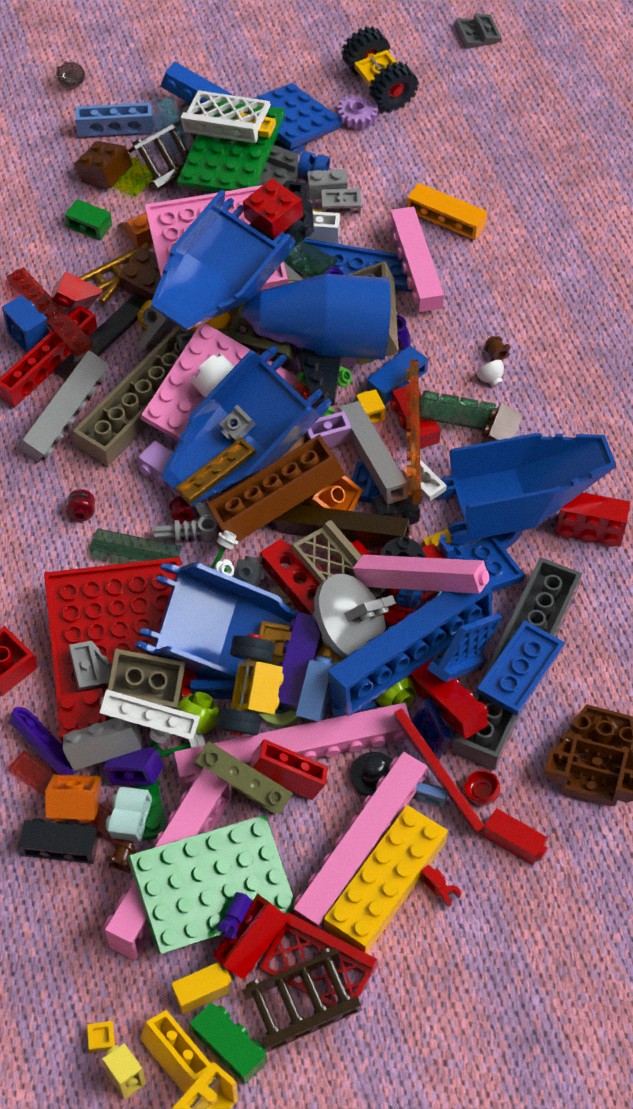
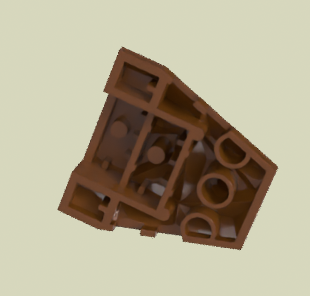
M586 704L572 722L567 733L560 737V742L557 746L550 750L544 775L552 783L559 784L560 791L566 795L607 806H615L617 800L626 803L632 802L633 716Z

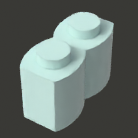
M120 787L118 793L114 794L112 800L114 810L106 821V829L112 838L141 841L152 800L148 790Z

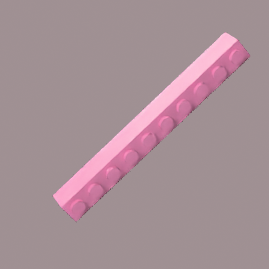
M406 703L354 713L349 717L344 715L213 744L248 766L250 765L252 753L263 739L315 760L323 756L335 757L346 751L358 752L370 746L377 748L388 742H404L408 738L394 719V712L401 708L409 719L410 716ZM205 745L174 752L181 787L191 788L195 774L198 771H202L201 768L194 765V762Z

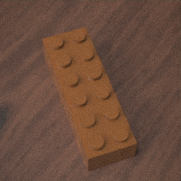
M319 434L208 503V506L223 532L225 530L230 531L237 536L235 540L241 541L257 529L262 528L286 511L299 505L312 495L317 494L333 482H336L345 476V473Z

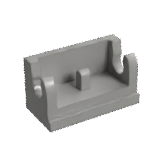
M322 189V212H326V209L357 208V212H361V189Z

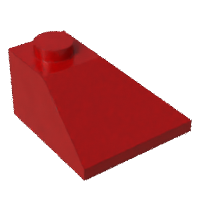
M65 272L53 287L51 300L55 301L59 306L69 309H76L79 306L89 309L103 290Z

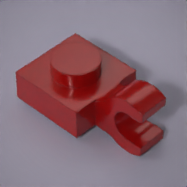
M428 864L421 870L420 880L437 897L440 896L445 905L449 907L452 905V900L448 897L449 894H454L457 898L461 897V890L457 886L446 885L445 877L438 869H433Z

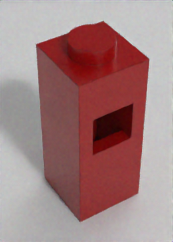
M498 808L495 809L484 826L482 835L484 838L531 865H534L537 859L542 860L548 850V847L545 846L547 836Z

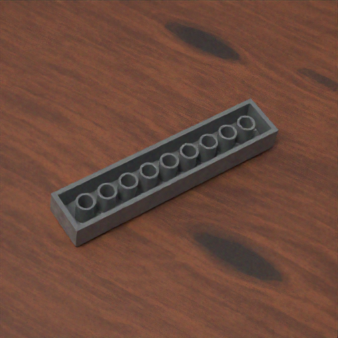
M542 557L539 558L482 680L524 620L554 637L557 636L578 591L582 577L581 572ZM475 693L474 698L478 702L484 703L488 710V726L467 739H464L456 732L451 752L496 770L523 709L516 716Z

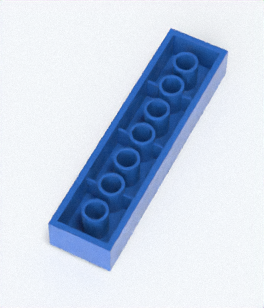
M486 584L480 594L442 592L432 601L426 602L414 613L408 614L396 625L390 626L386 632L377 638L371 639L368 644L359 650L353 651L343 661L334 664L328 670L331 700L349 717L445 651L451 644L460 626L492 615V588Z

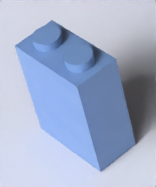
M320 655L316 659L309 660L296 716L318 722L325 719L330 701L328 670L335 664L333 663V658Z

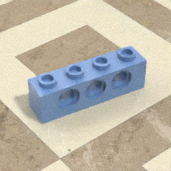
M151 103L75 107L78 137L153 133Z

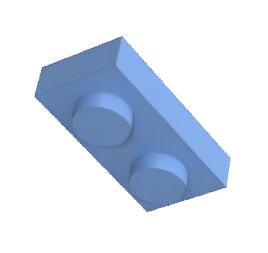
M418 782L416 793L412 799L444 809L448 792L438 785L430 786Z

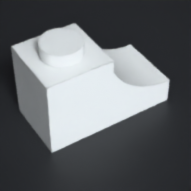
M419 458L401 470L407 482V491L413 492L415 497L421 495L430 502L446 491L447 485Z

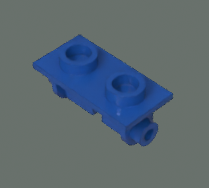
M400 589L396 595V603L399 606H408L409 609L413 610L415 606H419L422 594L426 593L427 590Z

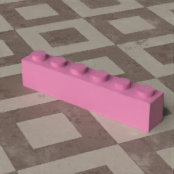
M407 207L391 210L390 218L387 220L388 229L393 232V244L398 247L397 256L399 260L402 259L403 274H407L408 289L412 290L413 304L417 305L419 312L442 309L444 293L415 208Z

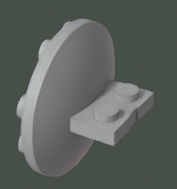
M335 574L325 579L319 585L315 594L313 617L318 623L324 643L330 645L337 654L345 659L353 651L359 650L368 644L371 639L377 638L386 632L384 614L388 613V608L395 605L396 602L393 595L376 599L373 593L353 576Z

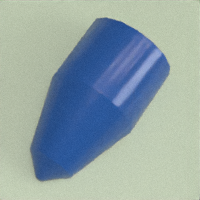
M322 274L259 291L244 306L242 318L246 319L253 326V330L258 335L282 343L286 341L295 344L296 348L299 349L304 347L315 351V354L320 356L384 360L388 345L391 313L389 278Z

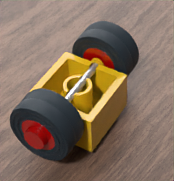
M236 635L232 638L230 655L244 659L246 662H239L231 709L219 710L216 725L220 730L229 731L231 736L244 738V734L258 735L261 716L257 714H275V710L279 706L278 692L279 687L283 683V667L267 664L272 661L275 645L271 641L261 639L262 636Z

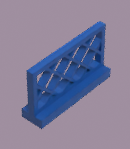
M496 613L460 626L444 656L431 661L427 669L443 681L449 682L482 668L488 659L481 654L499 625L502 616Z

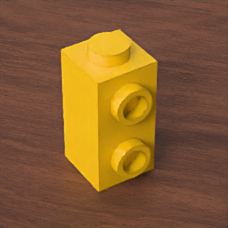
M219 962L172 982L171 986L182 1014H185L230 994L229 984L232 981L227 969L222 970Z

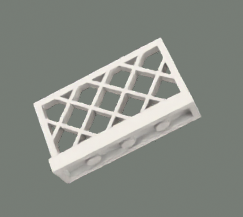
M198 90L187 113L183 112L181 122L184 132L256 143L259 128L271 105L270 101ZM201 98L209 99V101L202 104L199 102ZM221 101H226V102H227L226 104H224V105H222V106H219V107H218V105L216 104V103H219V102H221ZM238 104H245V106L237 110L234 107ZM212 105L215 107V109H212L208 112L204 110L205 108L210 107ZM263 107V108H262L261 110H259V111H256V112L253 111V108ZM229 108L233 110L232 112L225 115L222 113V111H225ZM200 110H201V112L203 113V114H201V115L194 114V113H196V112H198V111H200ZM246 111H249L251 113L250 115H247L243 118L240 115L241 113H244ZM218 113H219V115L221 116V117H218V118H217V117H211V116H213V115H215V114H218ZM235 116L239 118L238 120H230ZM253 119L256 120V123H249V122H248V121L253 120Z
M107 689L104 698L101 697L99 703L101 704L99 711L101 714L191 740L194 739L200 716Z

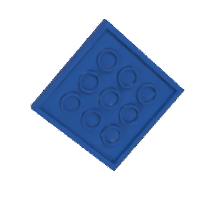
M293 83L252 98L270 101V107L285 109V117L276 139L289 149L343 126L341 118L337 114L327 109L323 104L316 101Z

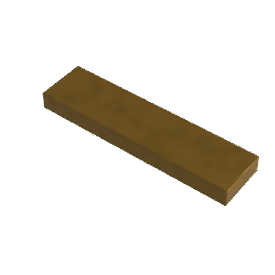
M242 437L175 487L176 493L191 505L256 455V449Z

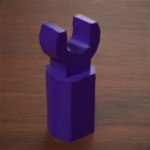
M236 892L224 914L226 916L225 919L218 925L217 930L225 932V938H235L238 930L237 926L239 923H242L252 903L250 897L244 893Z

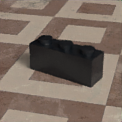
M38 818L24 820L19 850L21 856L94 864L99 834L97 828L89 824L78 826L70 825L64 821L51 823Z

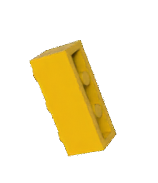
M167 1010L146 1021L140 1040L185 1094L211 1063Z

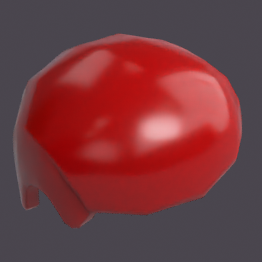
M478 770L468 776L464 783V791L470 802L478 806H488L499 797L500 782L494 773Z

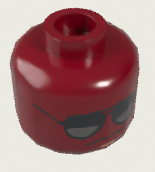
M84 489L72 491L67 498V515L75 521L89 520L94 515V495Z

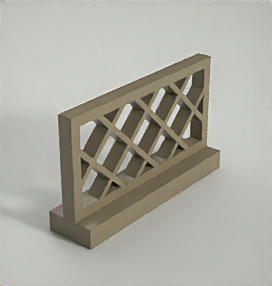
M331 520L326 522L319 530L295 542L290 547L320 584L328 577L334 575L330 573V567L339 569V574H344V571H346L350 576L356 578L353 567L362 556ZM316 538H318L324 546L316 544ZM300 547L310 548V555L304 553ZM315 550L324 552L325 559L316 557ZM330 554L333 555L339 563L330 561ZM315 563L325 565V572L318 570ZM367 587L376 599H379L387 590V588Z

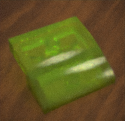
M130 156L133 165L112 187L137 197L151 182L153 176L147 165L141 164L139 158Z

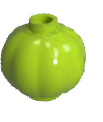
M408 675L376 697V702L382 707L406 703L408 708L413 703L416 693L414 681L412 682Z
M196 692L195 694L185 696L179 701L176 710L200 716L195 733L206 734L217 725L219 709L214 701H212L213 698L210 695Z

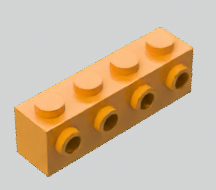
M418 183L407 197V207H414L417 216L473 240L477 239L486 226L487 211L421 183Z

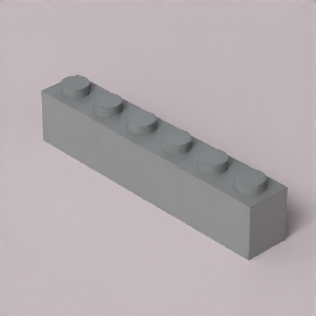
M88 350L17 448L38 463L42 457L47 459L54 449L51 447L54 441L58 443L65 434L62 431L65 426L69 428L76 419L73 414L76 411L78 413L82 411L87 404L84 401L86 396L91 398L97 390V387L94 385L97 381L102 383L108 373L105 370L109 364Z

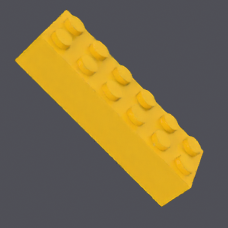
M407 805L325 916L324 930L368 954L419 882L421 870L428 864L431 865L446 844L448 830Z

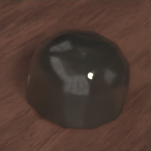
M65 61L60 67L57 66L56 77L61 86L72 90L82 85L85 80V71L76 62Z

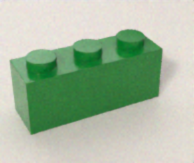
M211 1001L189 1023L190 1031L246 1085L267 1063V1055L265 1054L267 1050L259 1041L253 1042L247 1036L249 1034L248 1031L240 1023L234 1024L229 1019L230 1014L223 1006L219 1005L217 1007Z

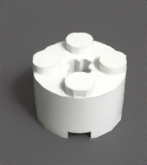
M221 353L218 354V358L213 355L198 368L200 370L198 376H192L190 383L206 398L234 366Z

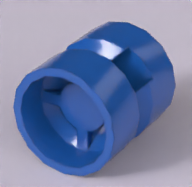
M303 151L298 163V175L308 177V171H327L330 168L329 156L319 154L316 157L314 153Z

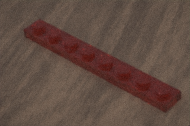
M24 267L6 276L10 285L19 295H23L28 301L31 300L36 310L46 316L47 326L75 357L94 348L88 336L55 301L51 300V296Z

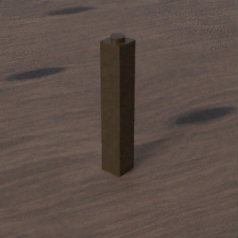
M297 505L273 520L279 533L308 536L331 520L349 542L359 540L361 544L385 546L390 540L401 536L409 537L411 532L408 518Z

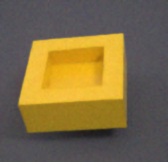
M113 1021L87 1024L90 1053L108 1051L116 1046Z

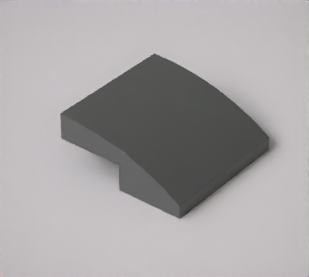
M475 13L473 19L456 18L454 22L465 48L491 45L502 40L490 14Z

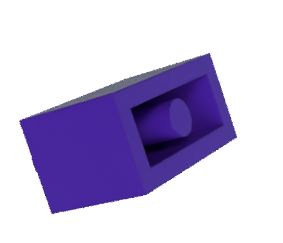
M141 748L140 750L107 760L103 768L112 785L153 786L164 764L156 748Z

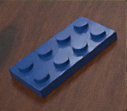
M524 620L478 686L476 693L518 716L564 648L565 642Z

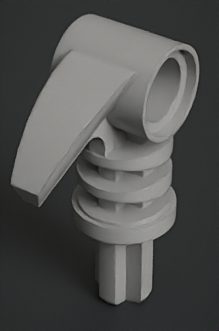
M198 503L194 505L200 515L198 521L192 520L191 524L184 521V524H180L179 520H175V525L155 526L154 537L156 539L176 538V542H180L181 537L189 540V537L193 536V540H196L197 536H199L203 542L211 543L218 538V522L206 505Z

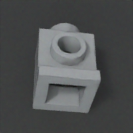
M238 405L220 423L223 427L221 432L229 440L234 438L237 441L239 438H243L256 425ZM235 421H238L237 426H231Z

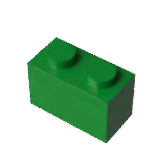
M78 199L65 213L67 228L100 241L112 226L111 212Z

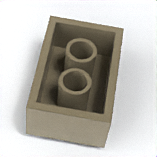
M115 649L107 690L177 709L185 662Z

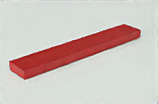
M401 708L395 711L394 719L439 784L448 792L447 795L475 835L481 833L484 829V824L405 711Z

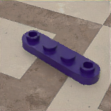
M22 707L14 708L9 716L12 726L21 733L26 741L34 747L57 774L74 775L77 770L73 771L63 751V745L29 710Z

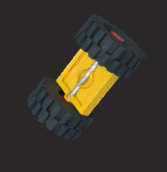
M367 26L364 30L362 28L358 29V33L353 32L351 34L352 38H347V44H343L342 47L344 50L341 51L344 62L355 75L358 76L359 74L369 86L371 97L383 111L392 112V109L398 110L400 106L401 108L405 107V103H410V98L415 97L416 93L414 91H418V78L403 62L398 64L390 54L389 49L391 47L389 42L379 29Z

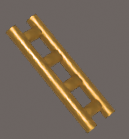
M134 248L78 278L86 282L95 278L99 283L96 287L105 291L122 271L119 265L130 261L138 249ZM112 270L116 276L106 280L102 274Z

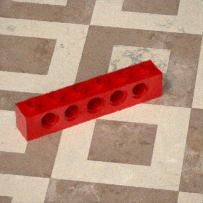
M82 306L77 307L0 377V399L15 408L97 329L96 316Z
M281 538L260 552L259 563L263 564L266 572L301 613L313 616L315 611L314 601L308 597H315L320 583L290 549L291 545L289 543L286 544ZM286 563L290 567H283L281 564ZM295 580H302L304 583L298 584Z

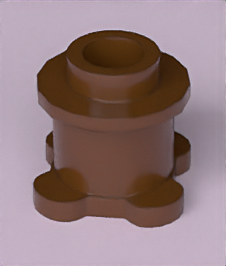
M492 336L485 343V351L489 352L493 357L491 361L502 360L510 355L509 349L511 346L509 344L504 345L500 336Z
M127 841L115 843L113 856L107 857L108 865L123 872L131 873L127 857L138 853L135 850V846Z

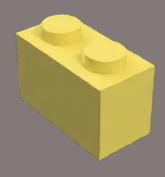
M125 1043L121 1046H114L106 1052L105 1057L102 1059L106 1073L124 1100L146 1085L143 1068Z

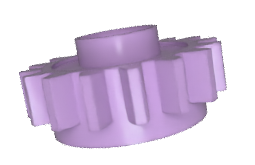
M361 93L358 96L351 94V98L345 96L344 101H339L337 114L341 118L342 124H345L348 128L365 129L371 126L372 122H376L378 104L374 103L373 98L368 99V95L361 97Z

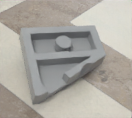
M93 641L70 644L68 650L78 691L108 686L111 662L99 652V648Z

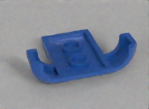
M523 530L473 539L465 544L446 543L444 535H441L438 548L446 559L484 561L486 570L489 573L487 584L492 588V592L523 582L525 579V574L505 550L519 539Z

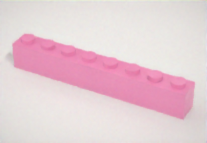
M404 751L399 758L395 757L393 759L387 776H382L376 785L377 790L373 796L369 795L362 805L364 809L359 815L355 814L349 823L350 829L345 835L341 834L335 843L336 849L332 854L328 853L321 863L322 869L318 874L314 873L307 883L308 889L304 894L300 893L295 899L293 906L296 917L319 929L324 927L325 916L416 793L417 783H423L428 776L427 765Z

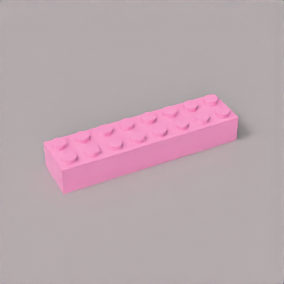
M204 767L201 772L198 771L192 780L191 789L189 792L185 791L182 795L181 805L177 812L173 811L168 819V827L165 831L159 833L155 847L214 830L232 799V785ZM132 878L127 894H122L117 904V911L114 915L111 914L108 917L104 928L109 948L136 961L150 938L151 932L134 878Z

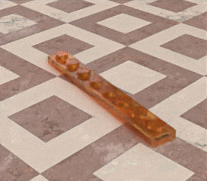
M410 360V369H406V381H410V384H406V397H410V400H406V413H411V416H406L407 429H411V432H407V445H411V448H407V462H411V465H407V478H412V482H407V493L412 495V504H421L418 360Z

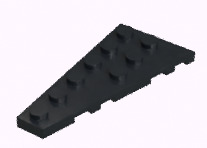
M304 347L303 349L296 348L309 395L311 396L318 389L322 391L321 397L312 404L313 408H317L327 398L331 400L330 406H334L342 357L320 356L315 354V351Z

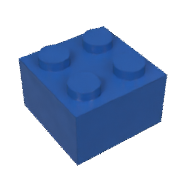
M23 295L2 306L7 333L26 354L50 333L47 329L48 320L43 313H39L31 300L28 301Z

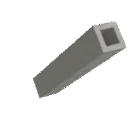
M356 401L339 406V412L345 411L352 428L350 440L386 503L391 504L407 499V482L360 402Z

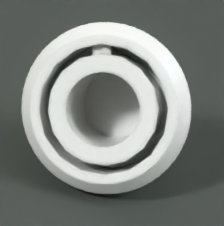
M495 360L480 367L476 371L477 377L481 381L489 383L491 387L503 382L501 379L504 372L502 360Z

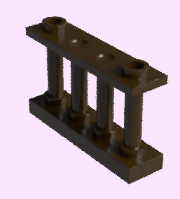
M182 115L179 116V121L145 140L141 137L132 142L133 147L128 150L131 153L138 149L150 170L153 181L148 186L151 191L179 176L189 155V151L176 130V127L182 124ZM167 132L170 133L184 158V164L180 166L174 163L160 136ZM190 133L193 140H195L197 134ZM151 141H154L168 166V173L165 175L158 171L144 146Z
M330 948L324 949L316 954L317 957L261 982L257 979L246 984V988L242 990L244 998L248 1000L253 997L267 1030L266 1036L262 1038L267 1053L362 1011V1005L358 996L352 998L351 995L347 994L333 961L339 959L337 948L334 950ZM322 966L325 967L338 997L337 1005L330 1008L324 1006L310 974L311 971ZM297 977H301L315 1010L313 1012L314 1015L306 1019L303 1016L300 1017L286 982ZM275 987L279 991L291 1020L289 1022L290 1026L281 1030L280 1027H276L263 996V992Z

